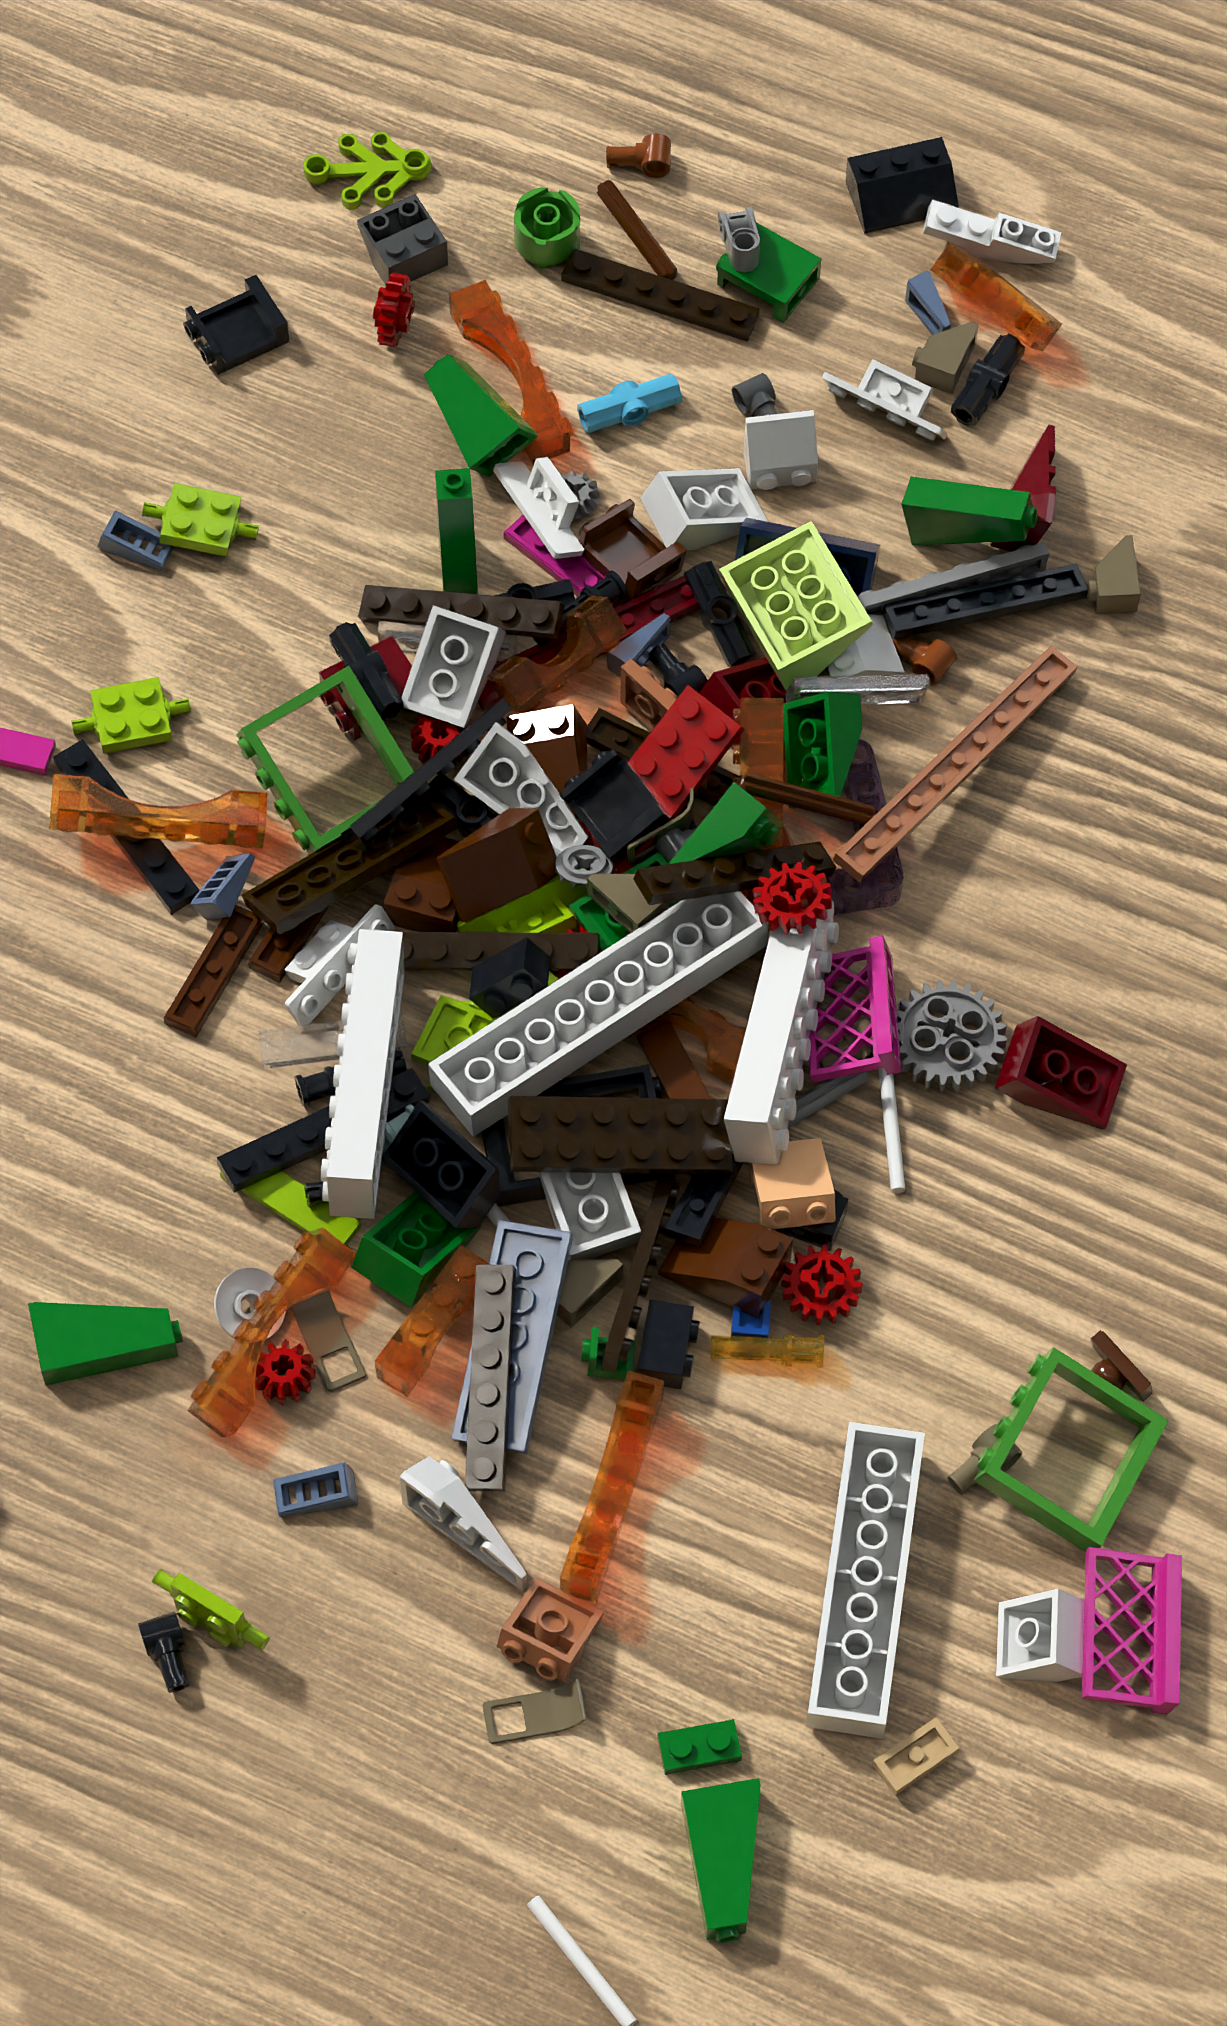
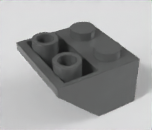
M416 194L357 220L358 228L373 266L385 285L389 281L390 274L393 272L409 275L410 282L448 265L447 240Z

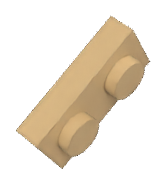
M935 1717L875 1758L872 1765L896 1796L959 1752V1747L937 1717Z

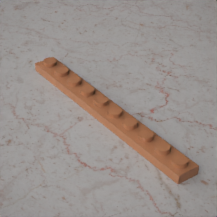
M1051 645L835 853L833 861L860 883L1075 674L1078 666Z

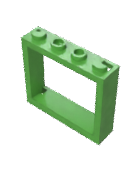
M350 666L345 667L241 728L236 734L239 739L237 743L242 750L241 754L245 759L251 758L257 768L255 776L263 789H270L276 799L274 807L283 820H289L295 830L292 832L295 842H299L303 851L307 850L309 855L339 838L345 829L376 803L319 836L257 735L258 732L336 687L396 786L414 772Z
M1053 1347L1043 1356L1038 1354L1034 1362L1028 1367L1027 1373L1031 1376L1026 1386L1021 1384L1013 1394L1010 1404L1014 1407L1008 1417L1003 1416L996 1425L992 1435L997 1438L991 1449L986 1447L979 1456L977 1467L980 1469L973 1481L1086 1552L1089 1547L1100 1548L1103 1545L1169 1420ZM1053 1372L1139 1427L1088 1524L1000 1469Z

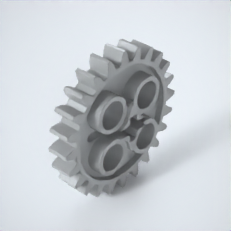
M937 980L936 989L932 990L928 984L924 983L922 995L912 989L909 996L910 1001L900 1000L897 1022L900 1060H904L901 1071L907 1072L912 1069L913 1082L924 1077L926 1078L925 1088L927 1089L933 1082H938L940 1092L945 1090L946 1084H952L954 1091L958 1092L961 1082H964L972 1089L974 1077L985 1082L987 1077L986 1070L993 1073L996 1072V1061L1003 1060L1004 1051L1002 1049L1006 1048L1007 1037L1003 1035L1006 1034L1007 1025L999 1023L1002 1020V1011L992 1012L995 1003L993 999L986 1002L982 1001L983 990L973 995L970 993L971 984L969 983L962 990L957 989L956 980H952L949 988H944L942 981ZM939 1011L945 1016L936 1018L930 1015V1013ZM974 1024L978 1026L979 1029L973 1031L968 1030L964 1027V1025ZM920 1041H926L932 1044V1046L929 1048H922L918 1046L917 1043ZM962 1054L967 1059L958 1061L953 1059L951 1055Z

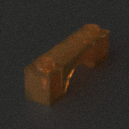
M949 242L930 269L952 288L968 296L992 313L1003 323L1006 330L1029 348L1044 351L1062 325L1060 321L962 246Z
M592 595L566 615V641L561 651L552 660L538 665L529 658L512 656L487 675L500 699H505L512 708L511 711L520 713L533 711L541 704L540 699L548 693H554L562 689L567 684L566 679L571 675L588 669L594 662L593 658L601 652L604 653L612 650L620 643L619 638L628 631L608 597Z
M687 997L634 1032L641 1034L671 1022L673 1028L682 1029L693 1034L700 1040L706 1050V1072L732 1086L746 1027L738 1028L727 1022L720 1013L714 1010L707 1011L696 1005L690 997Z
M460 1245L375 1359L376 1377L408 1397L428 1370L434 1352L449 1327L463 1312L473 1309L476 1265H489V1262Z

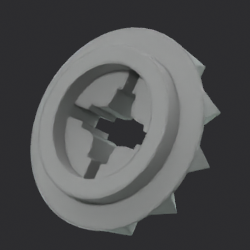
M573 469L568 474H561L569 488L574 492L578 491L579 504L573 520L590 515L598 506L600 499L596 480L592 481L586 472L581 475L575 473Z
M590 845L569 847L557 856L555 862V873L560 875L561 882H570L573 888L583 885L587 890V878L591 874H611L613 862L606 857L603 851L598 847Z

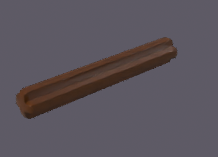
M610 180L600 183L597 187L598 196L656 274L667 279H675L677 277L676 266L615 184Z
M746 773L740 781V787L752 796L865 825L875 815V808L871 805L756 774Z

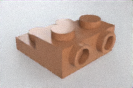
M630 659L621 666L620 703L652 731L678 697L669 688L665 689L661 681L653 676L647 667H640L635 661Z
M536 1577L501 1628L497 1648L501 1649L503 1656L510 1662L519 1663L524 1661L536 1667L537 1673L542 1678L550 1681L557 1678L565 1682L582 1657L584 1647L600 1624L604 1611Z

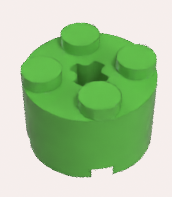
M537 188L524 194L517 203L514 213L515 246L518 252L537 268L546 269L551 265L562 263L569 259L570 254L575 249L579 250L580 209L576 200L565 191L559 190V193L548 191V188Z

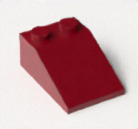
M762 658L713 672L699 694L744 728V731L731 746L735 752L759 745L784 731L782 704L820 693L810 680L786 692L767 658Z
M1036 1016L1016 1025L995 1089L1024 1105L1103 1130L1107 1127L1127 1064L1047 1020Z

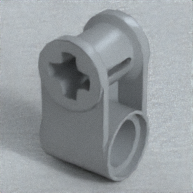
M746 207L745 211L725 214L724 211L718 212L719 232L725 244L731 267L739 272L753 271L759 264L760 237L756 227L753 208Z

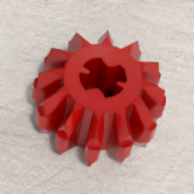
M419 716L417 726L411 729V739H413L411 749L415 754H418V758L421 764H423L465 728L431 716L429 718ZM461 752L453 760L461 762L464 757L463 753Z
M285 1339L282 1342V1348L277 1349L273 1343L269 1342L267 1345L269 1354L258 1352L256 1360L259 1364L253 1365L251 1368L252 1376L256 1377L254 1387L257 1391L264 1390V1399L267 1401L277 1395L278 1402L282 1406L285 1404L286 1397L291 1396L298 1403L300 1400L299 1391L310 1393L312 1387L309 1381L316 1378V1370L311 1367L314 1363L313 1357L310 1354L303 1355L304 1348L300 1343L290 1349L289 1341ZM282 1369H288L286 1375L280 1376Z

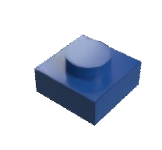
M766 1302L759 1319L742 1312L740 1307L734 1305L731 1339L768 1342L771 1302Z

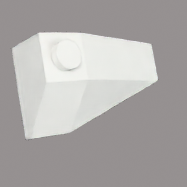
M495 722L454 780L498 814L503 813L510 807L537 808L556 857L569 847L583 845L589 837L566 802L560 797L559 792L528 747Z
M428 1456L400 1475L402 1504L523 1592L527 1587V1573L458 1477L459 1474L453 1466L443 1460L438 1463Z

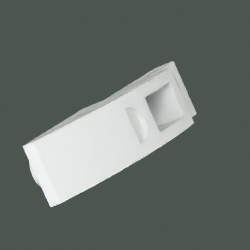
M932 200L928 207L923 234L951 242L950 251L977 258L1021 264L1054 263L1061 232L1006 214L998 213L994 220Z

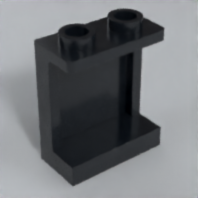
M257 275L244 280L246 292L198 314L192 306L185 308L187 321L183 322L184 329L191 341L196 339L200 345L199 352L206 365L212 364L218 375L289 342L288 322Z
M612 749L609 752L604 751L597 755L591 762L592 766L582 775L576 774L565 783V789L559 795L571 806L602 846L600 849L606 857L619 865L627 858V846L673 819L623 755ZM642 843V844L638 845L637 847H635V851H636L639 847H641L644 843Z

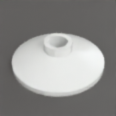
M242 1268L230 1273L222 1280L215 1294L214 1309L220 1326L228 1335L242 1342L254 1343L271 1337L280 1328L285 1318L286 1299L282 1287L272 1275L257 1268ZM243 1300L248 1301L250 1304V1311L248 1313L243 1312L241 1309V1302Z

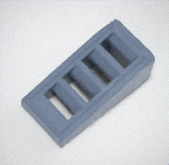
M929 271L909 279L905 302L932 335L949 330L951 327L950 320Z
M115 510L100 537L97 547L111 554L162 570L175 546L160 543V532ZM118 531L124 533L122 538L115 536ZM130 536L136 537L134 544L127 542ZM143 540L150 542L146 550L139 548ZM156 545L163 547L158 557L152 554Z
M663 613L614 646L607 653V668L621 678V666L628 660L632 659L640 667L645 666L649 661V652L652 648L664 643L670 637V616Z
M251 853L226 856L193 898L190 907L206 920L230 917L253 865L255 856Z
M346 1462L273 1479L279 1517L358 1505L354 1471ZM335 1480H340L342 1491L340 1493H337ZM320 1482H325L327 1496H321ZM309 1484L312 1499L306 1501L304 1485ZM288 1487H295L297 1500L295 1504L290 1503Z

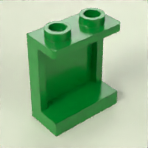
M756 222L760 237L758 266L750 272L736 271L731 267L727 253H724L716 265V271H718L717 285L724 288L731 281L773 305V318L784 323L820 279L822 258Z

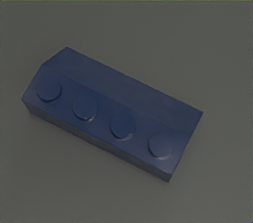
M746 518L740 528L735 560L797 528ZM819 532L855 594L858 596L862 592L871 590L880 544Z

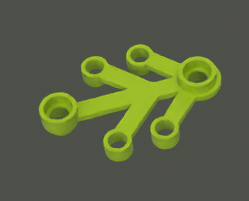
M377 132L372 135L371 148L373 152L359 143L357 137L353 134H344L339 138V152L344 156L354 155L362 162L329 164L325 156L314 154L308 156L303 163L304 176L314 185L323 184L330 177L362 176L352 187L345 188L341 193L342 205L349 210L357 209L362 203L361 196L385 174L396 175L386 185H380L374 191L375 203L382 208L394 203V194L408 181L424 179L430 174L432 169L431 159L423 150L410 149L406 151L393 142L385 132ZM380 141L385 142V144L378 145L376 143ZM347 143L353 144L350 147L344 146ZM387 153L395 160L384 161L376 154L383 155ZM384 194L389 195V197L387 198H381L379 196ZM350 196L356 197L354 200H348L347 198Z

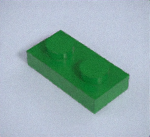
M734 1719L657 1733L665 1775L742 1760Z

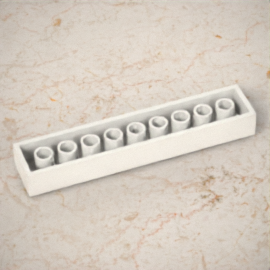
M740 891L682 900L430 1062L428 1068L431 1087L474 1137L508 1115V1099L510 1096L539 1095L767 946L768 922L760 923L759 914L755 913L754 906Z

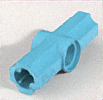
M672 374L638 385L634 381H624L616 385L608 395L577 404V412L580 423L587 433L621 422L625 426H634L646 420L651 412L682 403V394L675 375L673 376Z

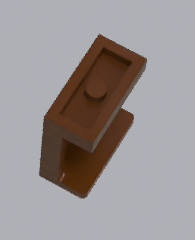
M628 499L620 505H613L604 515L596 520L591 519L587 521L579 531L580 537L578 542L584 548L582 556L604 577L607 572L613 570L622 578L628 590L626 598L631 601L650 592L680 573L687 549L678 541L666 548L661 541L633 516L635 503Z

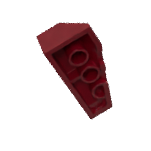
M1048 425L1009 489L1030 492L1033 507H1037L1035 527L1029 528L1026 541L990 542V546L1009 552L1016 551L1024 545L1029 544L1033 546L1038 544L1051 526L1056 497V487L1050 485L1056 474V466L1051 465L1055 455V426Z

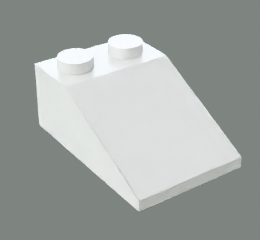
M740 468L658 472L640 498L666 548L678 541L687 550H697L739 535L741 525L746 518L768 522Z
M433 605L401 697L404 707L466 728L495 665L506 631Z
M539 1172L556 1230L568 1231L574 1235L569 1260H588L639 1242L641 1229L620 1173Z

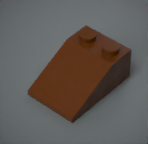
M574 704L506 716L507 730L525 743L559 793L565 789L564 785L571 777L576 774L582 775L588 770L587 724ZM566 802V804L568 805L572 813L575 815V817L579 818L578 815L571 808V806Z
M510 807L436 858L461 922H467L533 892L559 875L555 873L557 857L537 808Z
M445 837L441 841L434 842L419 851L414 857L399 863L383 902L384 911L394 926L416 932H457V923L461 920L436 858L460 841Z
M715 1218L701 1247L676 1240L658 1270V1275L728 1306L734 1307L735 1305L740 1307L742 1312L759 1319L766 1302L771 1298L785 1273L786 1263L791 1262L793 1238L761 1224Z

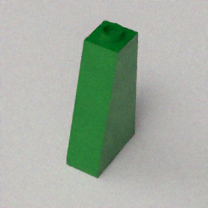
M447 354L445 357L437 360L434 366L424 374L471 470L490 477L494 473L495 464L507 463L538 437L537 432L467 362Z
M470 468L435 470L443 591L478 594Z
M912 476L901 503L912 545L1026 541L1029 528H1034L1037 521V507H1033L1030 492Z
M46 1302L28 1303L45 1386L178 1357L176 1343L183 1342L179 1321L170 1320L168 1308Z
M759 1778L681 1791V1807L706 1940L716 1938L718 1943H727L739 1939V1934L746 1933L761 1787Z

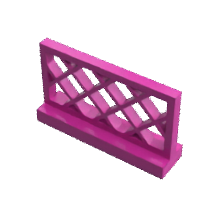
M883 935L869 938L870 946L832 954L831 970L833 972L824 982L825 994L835 1000L824 1012L816 1008L819 1017L817 1028L815 1031H810L809 1036L811 1042L809 1057L810 1077L813 1082L881 1068L885 1069L887 1075L901 1072L893 958ZM862 960L867 962V965L857 976L847 970L854 962ZM843 976L852 982L840 994L831 989V987ZM859 987H862L869 991V994L860 1004H857L849 998ZM843 1005H846L854 1011L842 1023L833 1018V1016ZM863 1015L870 1019L871 1023L862 1033H859L851 1027ZM826 1023H829L837 1029L825 1041L818 1037L817 1033ZM845 1034H848L856 1040L844 1052L835 1047V1045ZM864 1044L873 1049L874 1057L857 1060L853 1057ZM828 1052L839 1057L832 1066L819 1067V1062Z
M1092 1547L1086 1550L1082 1699L1153 1708L1152 1713L1168 1715L1180 1704L1182 1555L1167 1553L1164 1557H1156ZM1096 1560L1109 1561L1119 1574L1106 1583L1096 1572ZM1122 1563L1130 1565L1125 1568V1566ZM1136 1565L1152 1567V1582L1145 1588L1129 1572ZM1121 1577L1137 1594L1126 1604L1110 1588ZM1096 1585H1097V1586L1100 1588V1590H1098V1591L1095 1593V1589H1096ZM1102 1593L1118 1609L1107 1620L1095 1608V1599ZM1139 1598L1151 1610V1619L1144 1625L1128 1609ZM1120 1614L1136 1630L1125 1641L1109 1625ZM1095 1622L1099 1625V1627H1097L1096 1629ZM1150 1625H1151V1634L1147 1631V1628H1148ZM1101 1630L1117 1646L1106 1657L1094 1645V1636ZM1138 1635L1150 1646V1657L1143 1663L1128 1647V1644ZM1119 1651L1136 1668L1124 1679L1108 1662ZM1094 1659L1098 1662L1096 1666H1094ZM1148 1663H1150V1671L1146 1667ZM1100 1667L1117 1684L1110 1691L1093 1689V1673ZM1139 1672L1150 1684L1149 1696L1137 1695L1126 1682ZM1120 1688L1124 1693L1115 1691H1117Z

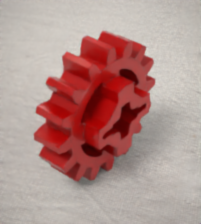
M393 272L389 276V281L386 282V288H379L373 310L374 327H378L377 342H379V345L395 348L402 337V332L407 333L409 331L415 308L413 293H410L409 275Z
M797 862L794 869H789L787 863H782V871L777 872L775 869L770 868L769 878L761 876L758 878L759 887L753 888L755 913L759 914L761 924L769 922L771 931H775L780 926L783 927L784 935H788L791 928H796L799 934H803V926L808 925L815 929L817 928V918L820 920L827 919L826 910L832 909L831 885L826 882V875L824 873L816 875L815 866L812 865L807 870H803L801 862Z
M823 1244L821 1252H815V1249L810 1245L807 1248L806 1256L796 1252L794 1253L795 1264L786 1263L785 1273L787 1275L782 1276L781 1286L786 1289L783 1290L782 1298L784 1301L792 1300L790 1303L791 1313L798 1310L803 1311L802 1321L805 1322L811 1315L815 1317L816 1325H821L823 1317H828L829 1321L835 1324L838 1313L847 1318L850 1313L849 1306L857 1307L859 1297L856 1294L862 1293L863 1283L858 1281L861 1276V1270L851 1269L854 1258L851 1256L843 1260L841 1258V1248L836 1249L832 1254L828 1253L827 1244ZM824 1275L825 1287L821 1295L818 1282H820V1276Z

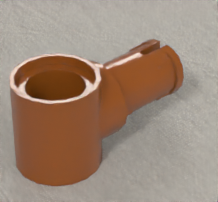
M654 133L645 136L642 143H636V146H607V168L636 166V169H641L642 173L648 177H664L670 172L671 140L666 135Z
M891 635L898 655L909 661L915 676L925 684L937 685L956 661L955 651L944 641L933 639L928 644L924 641L917 642L909 637L894 640Z

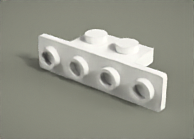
M873 359L858 388L824 372L822 379L829 384L827 390L842 398H845L847 394L858 398L857 405L873 413L876 408L888 413L886 419L899 426L904 427L906 422L918 427L916 433L930 441H934L935 437L945 440L947 433L944 429L920 418L934 391L931 387Z
M548 457L536 458L531 472L522 461L495 464L493 472L552 557L560 559L582 556L584 548L570 529L579 500Z
M375 904L353 928L330 919L284 969L291 980L302 983L285 1002V1007L298 1026L306 1028L346 984L347 973H351L352 965L349 963L351 943L358 942L359 929L395 930V926L382 906Z

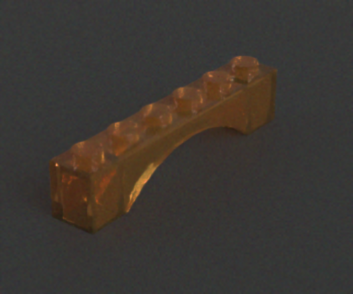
M486 280L449 293L450 314L463 338L479 344L493 353L507 366L517 381L523 399V408L520 416L538 434V437L524 448L532 464L534 465L536 458L548 457L551 459L569 452L570 437L573 436L572 426L567 417H561L555 394L552 391L547 392L539 366L534 367L531 363V355L524 340L519 341L516 336L517 329L510 315L505 316L499 293L496 290L492 291Z
M53 774L49 829L63 832L96 833L103 836L119 835L137 839L153 838L172 842L187 841L207 845L221 844L240 846L242 848H263L268 793L231 790L217 798L198 804L157 806L121 797L105 789L90 777Z
M323 1227L311 1232L305 1231L297 1239L293 1246L296 1252L291 1260L284 1261L275 1271L273 1278L276 1281L269 1291H263L252 1306L256 1311L249 1321L244 1320L236 1328L232 1335V1338L235 1340L228 1351L223 1350L217 1356L211 1366L214 1372L208 1381L203 1380L191 1394L190 1398L194 1401L187 1411L222 1438L234 1435L255 1405L254 1384L257 1362L263 1343L273 1325L290 1306L302 1297L316 1290L337 1284L356 1256L354 1251Z
M632 1371L627 1372L596 1480L579 1527L571 1542L560 1576V1590L576 1598L596 1604L598 1602L664 1398L663 1380Z

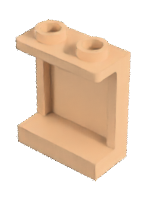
M821 1138L789 1141L787 1150L781 1151L778 1165L749 1163L751 1184H755L760 1206L761 1225L770 1229L832 1223L836 1220L835 1192Z

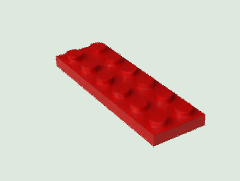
M687 685L628 763L671 818L675 819L689 802L690 788H693V794H695L744 731V728ZM581 822V826L589 836L583 845L601 848L602 846L585 824ZM657 835L635 851V855L656 844ZM646 856L630 865L627 863V858L619 865L613 862L611 874L626 872L641 863Z

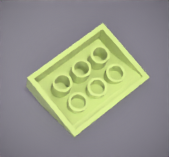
M812 521L719 569L729 595L737 603L739 612L786 692L821 673L873 625L872 620Z

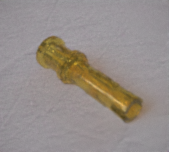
M787 1333V1335H783V1338L711 1335V1359L782 1361V1365H786V1367H791L793 1363L816 1364L817 1368H823L824 1334H819L817 1338L794 1337L793 1333Z

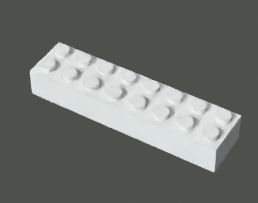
M833 901L832 909L826 910L827 919H816L817 928L813 929L805 925L803 926V934H799L796 928H791L788 935H784L783 927L779 926L770 933L724 1116L732 1152L737 1162L778 1165L781 1151H786L788 1148L789 1131L787 1127L789 1120L793 1121L796 1115V1099L794 1098L796 1090L800 1091L803 1086V1061H808L810 1057V1031H815L817 1028L818 1011L816 1007L817 1003L822 1002L824 999L825 982L823 978L824 974L829 973L831 970L832 953L830 949L832 944L837 943L839 936V925L833 921Z
M359 929L358 942L351 943L349 963L352 965L351 973H347L345 993L348 995V1000L342 1006L341 1024L344 1025L343 1034H339L337 1055L340 1056L339 1065L334 1067L333 1086L336 1087L335 1096L330 1097L329 1118H332L331 1127L326 1128L325 1149L328 1151L327 1159H322L321 1181H324L322 1200L329 1201L330 1216L374 1219L405 976L403 932Z
M849 1422L806 1727L880 1739L884 1737L925 1433Z

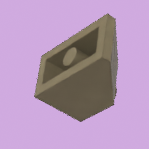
M970 322L929 336L924 348H917L912 361V366L916 367L915 380L953 394L976 345L979 324Z
M1126 535L1095 566L1093 580H1088L1087 582L1089 589L1088 601H1094L1096 614L1137 612L1141 593L1133 535Z
M591 874L587 878L588 895L629 933H632L669 909V902L655 905L647 903L633 880L635 874Z
M618 1259L568 1260L557 1316L572 1328L623 1279V1263Z

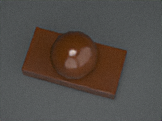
M1100 1330L1090 1338L1093 1348L1104 1359L1094 1365L1091 1369L1092 1372L1120 1390L1126 1384L1142 1402L1152 1395L1151 1382L1104 1331Z

